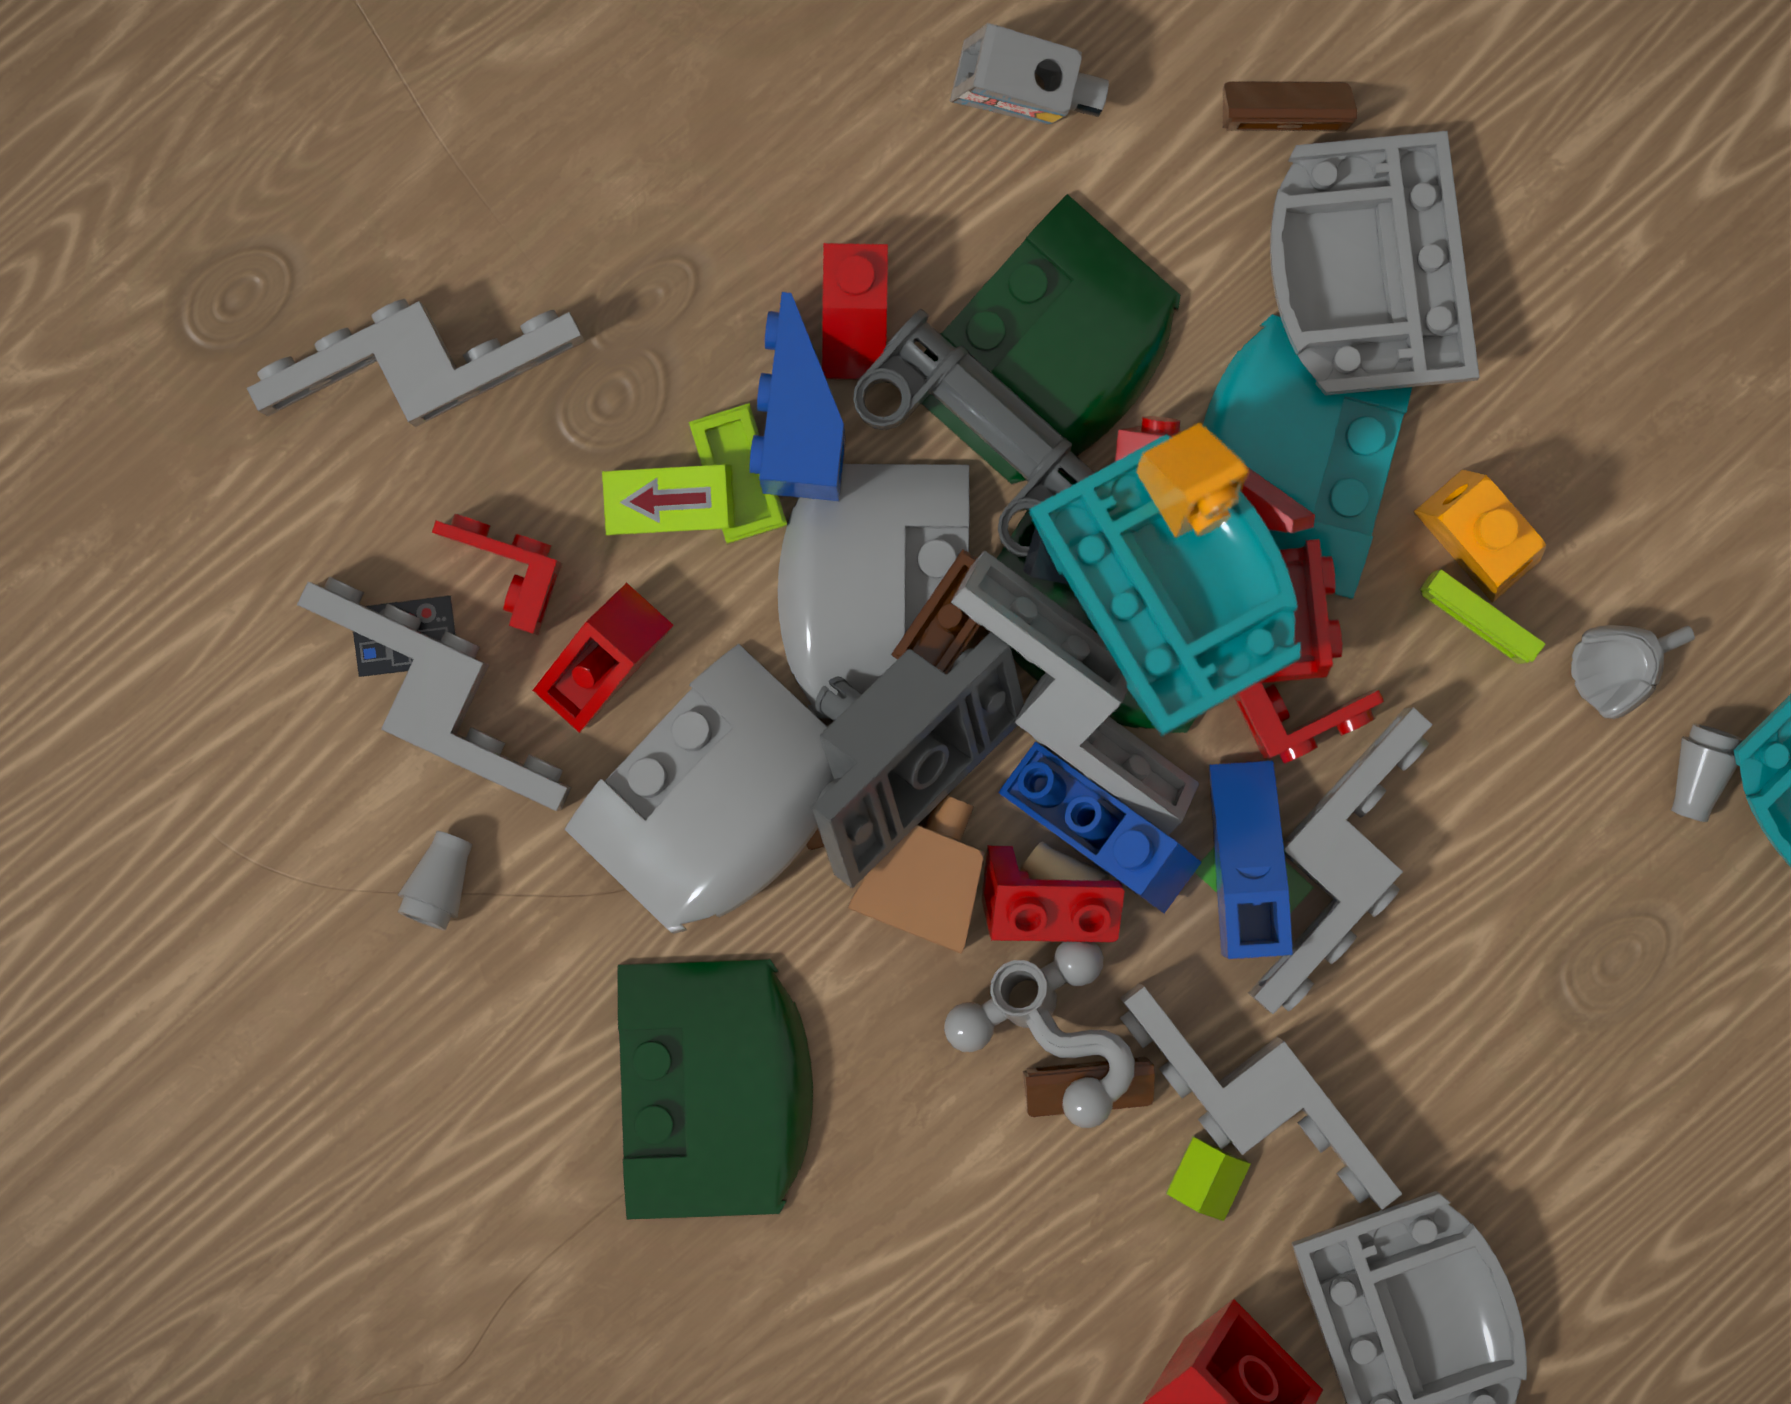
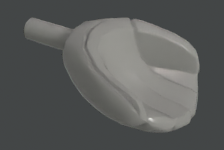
M1606 625L1590 628L1582 635V640L1577 643L1572 654L1571 676L1575 680V686L1581 697L1590 703L1604 718L1616 719L1623 717L1644 703L1656 690L1663 672L1664 653L1695 639L1694 632L1691 627L1685 626L1657 639L1656 635L1650 630L1638 627Z

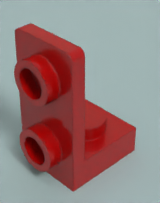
M454 514L451 525L435 520L432 533L528 565L525 577L517 574L513 576L505 598L503 611L512 613L509 626L539 635L562 565L558 560L548 557L551 545L519 534L514 535L512 545L487 537L491 525L458 514Z
M1257 683L1233 696L1263 758H1272L1279 754L1284 764L1318 748L1314 736L1334 726L1337 727L1342 736L1375 720L1371 708L1384 702L1380 691L1372 690L1286 732L1281 722L1289 719L1290 715L1274 684L1264 688L1262 683Z
M987 845L981 901L991 941L1115 942L1118 940L1125 893L1120 881L1029 879L1028 871H1019L1013 846Z

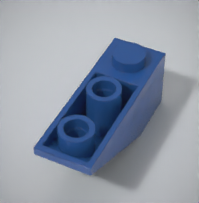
M782 292L780 312L769 311L767 316L765 349L775 350L772 374L761 373L757 411L767 412L765 435H753L750 453V473L760 474L759 480L763 494L839 502L846 446L844 423L792 293Z
M1036 741L998 792L1164 914L1202 863L1174 839Z
M1274 762L1210 764L1221 955L1227 959L1293 955L1289 887Z

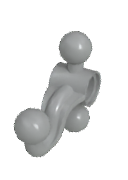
M1062 942L1056 949L1054 961L1042 969L1026 960H1013L1003 964L995 972L991 980L990 994L992 999L982 1005L972 1002L956 1005L947 1014L945 1019L944 1032L947 1041L953 1048L962 1052H974L983 1049L991 1040L994 1027L1009 1019L1011 1023L1019 1027L1029 1028L1042 1048L1059 1058H1078L1091 1055L1105 1057L1110 1066L1108 1074L1103 1079L1098 1080L1096 1078L1084 1077L1075 1080L1067 1087L1063 1095L1062 1107L1065 1116L1072 1124L1081 1128H1093L1101 1125L1109 1117L1113 1108V1102L1128 1090L1134 1078L1135 1060L1130 1047L1120 1036L1107 1030L1065 1033L1058 1028L1052 1018L1057 1002L1056 989L1066 983L1072 986H1083L1092 983L1100 975L1104 956L1096 942ZM1025 980L1037 982L1038 995L1033 1003L1024 1008L1010 1006L1009 998L1014 986Z

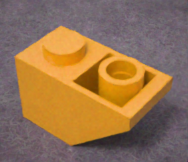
M1198 423L1142 453L1136 473L1173 535L1177 538L1194 529L1197 536H1202L1228 521L1232 516L1229 509L1240 499L1238 494L1248 474V470L1232 451L1201 423Z

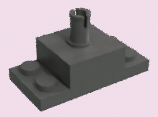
M992 632L975 648L964 651L955 661L952 670L947 675L911 649H908L863 694L839 676L829 680L830 686L838 691L837 695L826 686L820 689L816 697L815 708L822 715H826L834 721L820 734L834 780L822 790L817 802L812 806V810L834 875L852 889L1018 726L1015 721L1024 702L1011 647Z

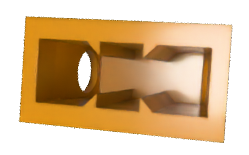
M1460 470L1413 511L1491 602L1499 598L1542 560L1546 548V543L1496 484L1484 474Z

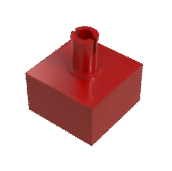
M1233 1299L1184 1337L1143 1404H1316L1323 1389Z

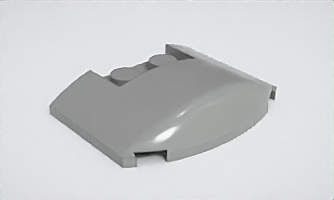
M1448 131L1296 145L1288 161L1293 164L1277 191L1273 207L1270 230L1271 275L1276 302L1289 341L1300 361L1317 380L1315 384L1324 395L1478 381L1480 376Z
M843 464L839 502L800 497L797 500L788 520L782 543L778 574V612L782 640L792 675L794 674L799 686L812 705L807 706L817 718H829L826 715H822L815 708L816 697L820 689L826 686L836 695L838 693L836 689L830 686V679L837 676L842 677L849 685L863 694L897 661V659L891 656L892 652L962 549L969 552V465Z
M739 644L725 653L689 684L692 689L605 781L600 779L565 827V830L673 934L687 930L682 924L709 918L715 914L719 918L753 898L772 883L803 850L817 830L818 825L812 806L817 802L820 793L826 785L834 780L820 738V734L828 727Z
M1438 1191L1291 1242L1306 1292L1311 1300L1346 1404H1516L1521 1379L1527 1380L1526 1345L1522 1321L1507 1276L1496 1255L1477 1228L1458 1211L1448 1205L1451 1202Z

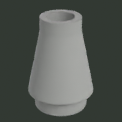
M1693 723L1689 737L1682 736L1676 793L1671 811L1694 820L1708 822L1713 807L1738 767L1735 761L1734 749L1742 742L1741 738L1719 729Z
M437 831L432 844L398 893V896L403 898L398 913L419 923L445 931L450 918H458L467 859L472 844L454 835Z

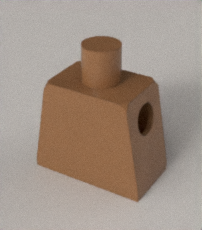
M947 795L931 811L925 827L917 825L863 878L850 900L848 909L962 954L966 944L985 854L983 850L960 842L974 806Z

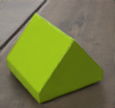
M1192 1136L1166 1194L1198 1213L1224 1221L1251 1163Z

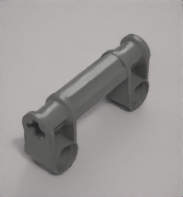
M920 309L896 333L885 347L884 353L858 381L853 396L856 411L862 420L872 428L890 430L904 423L929 394L937 398L1027 479L1028 483L1005 507L999 517L998 524L1000 541L1006 550L1017 557L1027 558L1029 547L1020 546L1009 536L1008 524L1012 516L1024 510L1030 511V508L1072 486L1058 473V470H1062L1075 483L1091 476L1095 472L1071 451L1072 443L1066 437L1064 438L971 355L963 345L955 348L927 322L929 315L923 309ZM915 342L922 344L938 361L935 362L915 345ZM882 382L891 383L896 386L902 395L901 405L898 410L886 417L873 415L867 410L865 405L866 394L869 389L875 384Z

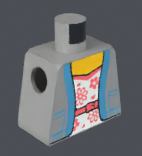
M987 23L963 42L950 102L1042 124H1052L1067 116L1069 110L1099 117L1107 98L1109 81L1079 72L1082 52ZM1035 74L1043 80L1044 90L1036 83Z

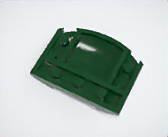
M1066 194L940 334L955 348L963 345L971 355L1064 438L1066 437L1072 443L1071 451L1078 456L1113 428L1140 397L1152 379L1169 344L1168 340L1171 334L1174 309L1178 311L1181 295L1072 197ZM927 349L924 351L933 361H938ZM929 394L921 403L923 407L1011 485L1026 481L1014 467L932 394Z
M771 959L618 964V1031L623 1129L622 1160L626 1220L780 1214L787 1202L783 1198L796 1179L799 1170H801L807 1150L813 1111V1077L809 1046L801 1015L795 1001H792L791 996L774 974L779 972Z

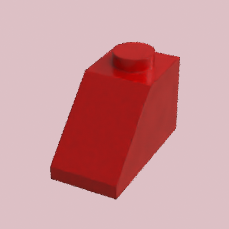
M823 244L822 371L826 379L860 380L884 353L887 339L888 244Z
M626 582L583 624L532 691L580 733L647 660L674 625Z

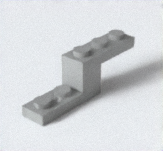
M401 299L374 312L371 316L375 324L353 335L349 328H343L321 338L314 344L318 352L297 363L289 356L267 365L257 372L260 382L248 387L247 390L257 410L266 416H270L378 361L407 421L417 427L584 343L585 340L570 312L558 317L555 310H549L522 324L520 328L524 335L503 346L495 338L467 351L463 355L467 364L456 368L427 308L420 301L409 306L406 299Z
M984 551L971 565L951 603L968 614L973 621L984 626L1017 650L1027 661L1036 664L1046 672L1033 686L1015 723L1031 734L1039 743L1046 745L1080 770L1088 779L1099 784L1133 809L1138 815L1169 835L1183 821L1199 782L1109 717L1122 703L1128 691L1126 687L1128 682L1100 635L988 552Z
M332 577L328 578L325 587L307 582L297 605L414 659L381 730L555 811L562 809L572 788L559 781L563 772L562 769L528 754L525 763L521 764L501 754L505 746L503 741L470 727L466 737L457 734L489 664L475 658L480 646L448 631L444 632L441 641L431 638L417 631L422 619L390 604L386 605L383 614L359 604L364 592Z
M1414 707L1404 708L1283 841L1285 856L1333 900L1292 944L1293 955L1281 956L1248 992L1272 1014L1280 1006L1284 1007L1287 1011L1293 1009L1314 985L1308 978L1310 973L1324 958L1330 964L1337 961L1357 937L1351 931V928L1367 911L1373 917L1377 916L1388 906L1400 890L1393 882L1403 871L1346 819L1353 812L1359 818L1366 815L1385 794L1386 789L1379 783L1396 765L1402 771L1406 770L1429 745V742L1422 736L1433 724Z
M1141 983L1120 997L1129 1009L1127 1013L1120 1017L1121 1021L1142 1048L1153 1041L1167 1058L1168 1062L1161 1066L1159 1070L1182 1099L1193 1092L1207 1112L1198 1120L1221 1150L1229 1143H1232L1242 1155L1302 1109L1306 1116L1297 1122L1320 1153L1331 1146L1345 1165L1336 1174L1360 1204L1370 1197L1383 1210L1402 1195L1401 1191L1281 1038L1278 1036L1218 1082Z

